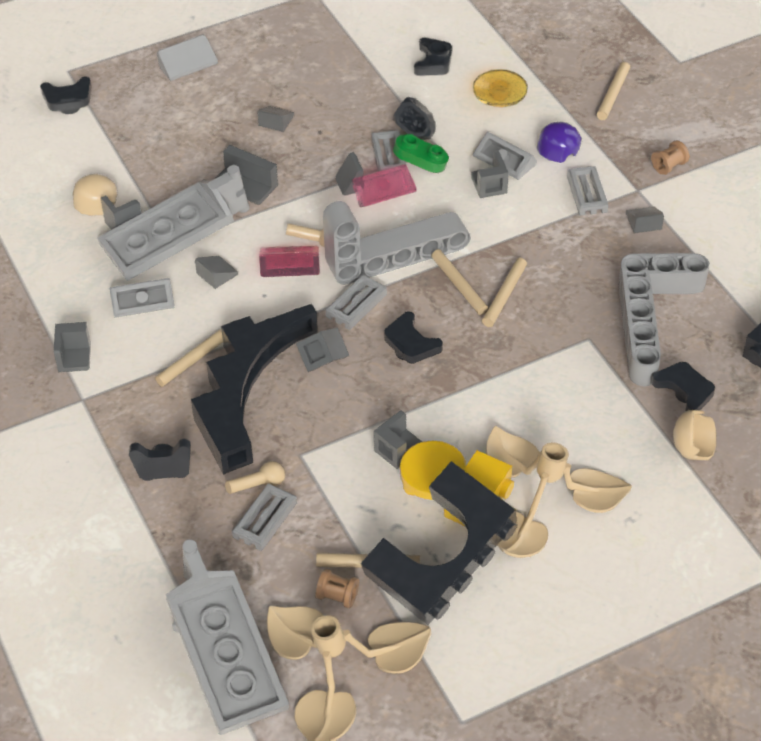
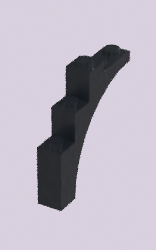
M312 303L273 318L265 319L256 324L248 316L221 326L223 346L227 355L219 356L206 362L209 384L213 391L191 399L194 421L223 475L253 463L251 441L243 424L247 399L252 386L262 371L280 353L296 342L318 333L317 311Z

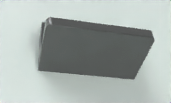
M229 145L223 151L225 168L216 178L227 173L229 166L237 165L240 170L247 200L260 205L278 186L277 164L232 145Z

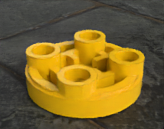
M432 440L415 444L404 453L400 462V477L404 491L408 495L433 500L429 489L430 484L451 461L461 469H464L466 466L464 456L456 447L442 441Z

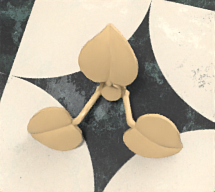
M494 426L489 435L486 454L512 465L511 478L519 476L521 472L529 475L537 468V473L541 479L527 517L516 512V524L518 525L516 531L507 541L501 540L497 545L507 555L518 558L530 557L538 554L545 547L548 540V529L542 523L532 520L546 483L556 482L563 474L567 488L574 490L573 499L576 504L591 512L604 513L614 509L631 491V484L597 470L577 469L570 475L571 465L567 463L569 452L566 447L559 443H547L543 446L542 451L539 452L531 442L509 434L497 426Z
M269 606L267 614L269 639L274 650L280 656L293 660L301 659L309 653L312 646L318 649L324 659L328 692L323 690L311 691L298 701L295 708V722L299 731L308 741H336L350 729L355 720L356 704L353 696L347 692L334 693L335 684L331 658L337 657L342 653L346 641L369 658L376 657V664L382 671L397 674L407 672L419 663L431 637V628L427 625L411 622L389 623L376 628L369 635L368 644L371 648L370 650L351 636L348 629L342 631L340 623L335 617L323 616L320 611L314 608L303 606L286 608Z

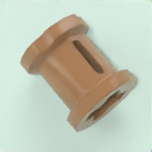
M675 140L665 150L654 152L651 156V161L659 174L667 175L672 171L673 167L678 164L683 165L687 163L690 156L684 143Z
M325 568L317 583L316 598L319 600L324 598L343 603L344 607L350 609L358 593L359 578L352 577L348 579L332 574L330 569Z

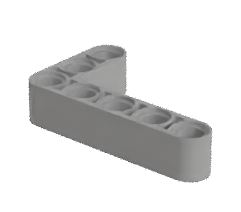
M333 202L323 212L325 259L336 281L340 284L353 283L362 275L370 278L433 259L431 257L432 253L438 249L445 255L465 248L471 239L470 233L460 217L453 212L360 238L359 224L345 202Z
M696 253L628 254L623 257L618 286L630 380L639 386L652 385L653 374L659 370L661 352L653 294H696L702 292L706 286L710 264L705 256Z

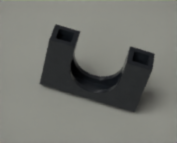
M452 461L430 484L429 489L432 499L458 518L468 531L467 542L460 554L442 565H422L410 559L383 537L360 563L365 576L426 625H429L434 618L439 620L447 612L450 606V599L456 592L462 593L467 589L473 579L471 575L479 566L485 567L491 561L495 554L494 548L501 540L507 541L514 534L518 526L516 524V509Z

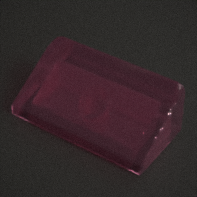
M406 164L352 179L359 207L369 206L417 192L416 185Z
M318 245L267 247L260 249L259 261L260 275L262 277L318 275L320 273Z

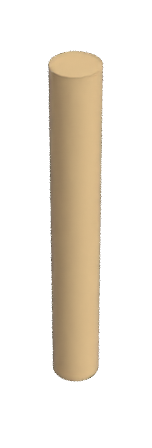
M627 62L620 64L597 112V117L600 120L607 119L630 70V65Z
M440 249L434 251L431 257L474 310L479 315L485 314L488 311V306L445 254Z
M516 259L482 319V323L485 326L492 327L527 266L525 259Z
M218 330L155 377L157 383L161 387L165 386L223 343L222 330Z
M317 553L316 567L362 568L360 563L368 554ZM406 555L420 564V555Z

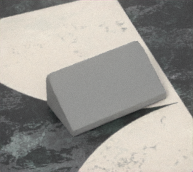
M205 35L194 37L157 52L159 67L170 81L218 64V60Z
M488 131L473 153L474 157L493 166V152L499 151L509 175L517 180H520L537 163L532 154Z
M170 278L109 288L114 318L175 308Z

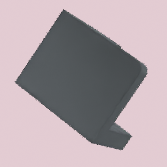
M493 152V166L471 172V178L480 199L507 194L509 172L500 152Z
M106 195L100 198L104 221L111 230L141 214V206L136 199L116 208Z
M87 322L55 324L54 356L58 373L89 370L91 341Z
M338 327L320 331L296 343L307 372L314 371L333 361L349 356Z
M402 410L374 430V451L396 469L400 468V462L404 453L415 444L422 442L406 429V414Z

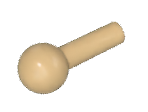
M287 224L285 235L317 241L322 247H325L324 228L317 230Z
M270 461L262 465L259 472L226 481L225 487L227 492L232 494L262 484L267 485L269 483L273 486H278L285 479V470L281 464Z

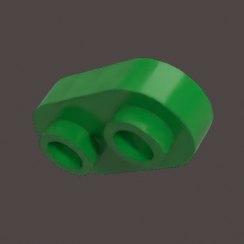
M412 134L398 136L393 147V152L399 159L433 173L443 172L449 160L447 152L442 147L421 140Z

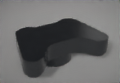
M421 38L419 49L426 53V58L414 64V74L417 76L446 75L450 68L452 45L441 40Z
M87 76L80 78L77 83L68 86L56 87L48 82L40 85L41 94L51 111L73 114L79 111L81 107H86L90 103L92 85L90 78Z
M407 311L385 328L384 339L386 343L395 351L399 359L405 360L410 364L440 354L443 350V341L440 338H427L421 335L414 328L415 314Z
M678 362L654 373L652 378V385L655 388L674 390L676 398L686 403L685 411L701 410L714 396L715 385L713 382L707 380L687 362Z
M181 439L174 447L168 444H158L149 450L135 442L129 446V458L139 478L142 480L184 478L189 474L191 443L188 439Z

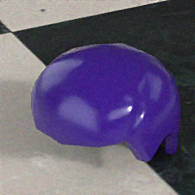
M553 122L542 129L536 149L544 158L562 163L569 155H577L582 137L572 125L566 122Z

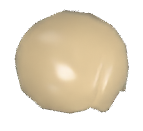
M89 174L82 177L74 186V208L80 213L90 216L103 215L100 198L106 195L113 204H116L117 188L115 183L108 177L99 174Z
M688 410L682 413L676 421L673 431L675 447L686 459L710 460L714 455L717 434L713 418L701 415L704 414V411Z

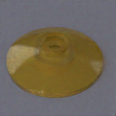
M503 69L484 72L473 83V92L476 98L482 103L493 107H509L518 104L526 97L528 90L527 83L522 76L513 71Z

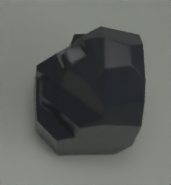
M407 97L394 113V122L407 134H412L421 140L431 139L434 135L436 124L433 114L416 98Z

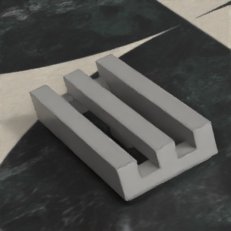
M399 130L371 133L379 178L385 177V173H390V177L396 176V172L400 171L401 175H407L405 161L398 158L399 164H394L389 138H394L395 143L396 138L400 136ZM379 139H383L388 165L383 163Z
M596 166L568 169L567 178L579 216L585 215V211H590V214H596L598 209H601L602 213H608L609 205ZM585 174L590 175L598 199L596 202H594ZM576 175L579 177L587 203L584 202Z
M362 275L326 309V317L330 320L334 317L336 323L339 325L345 323V328L351 330L387 295V287ZM366 285H368V287L361 294H358ZM352 300V303L341 312L340 310Z
M268 483L232 530L233 538L238 541L242 538L245 544L250 546L253 543L257 550L262 551L297 504V497ZM272 495H275L276 497L274 498V500L271 502L268 508H265V510L260 515L259 520L256 522V524L253 526L250 532L247 531L248 527L251 525V523L254 521V519L257 517V515L260 513V511L263 509V507L266 505V503L269 501Z

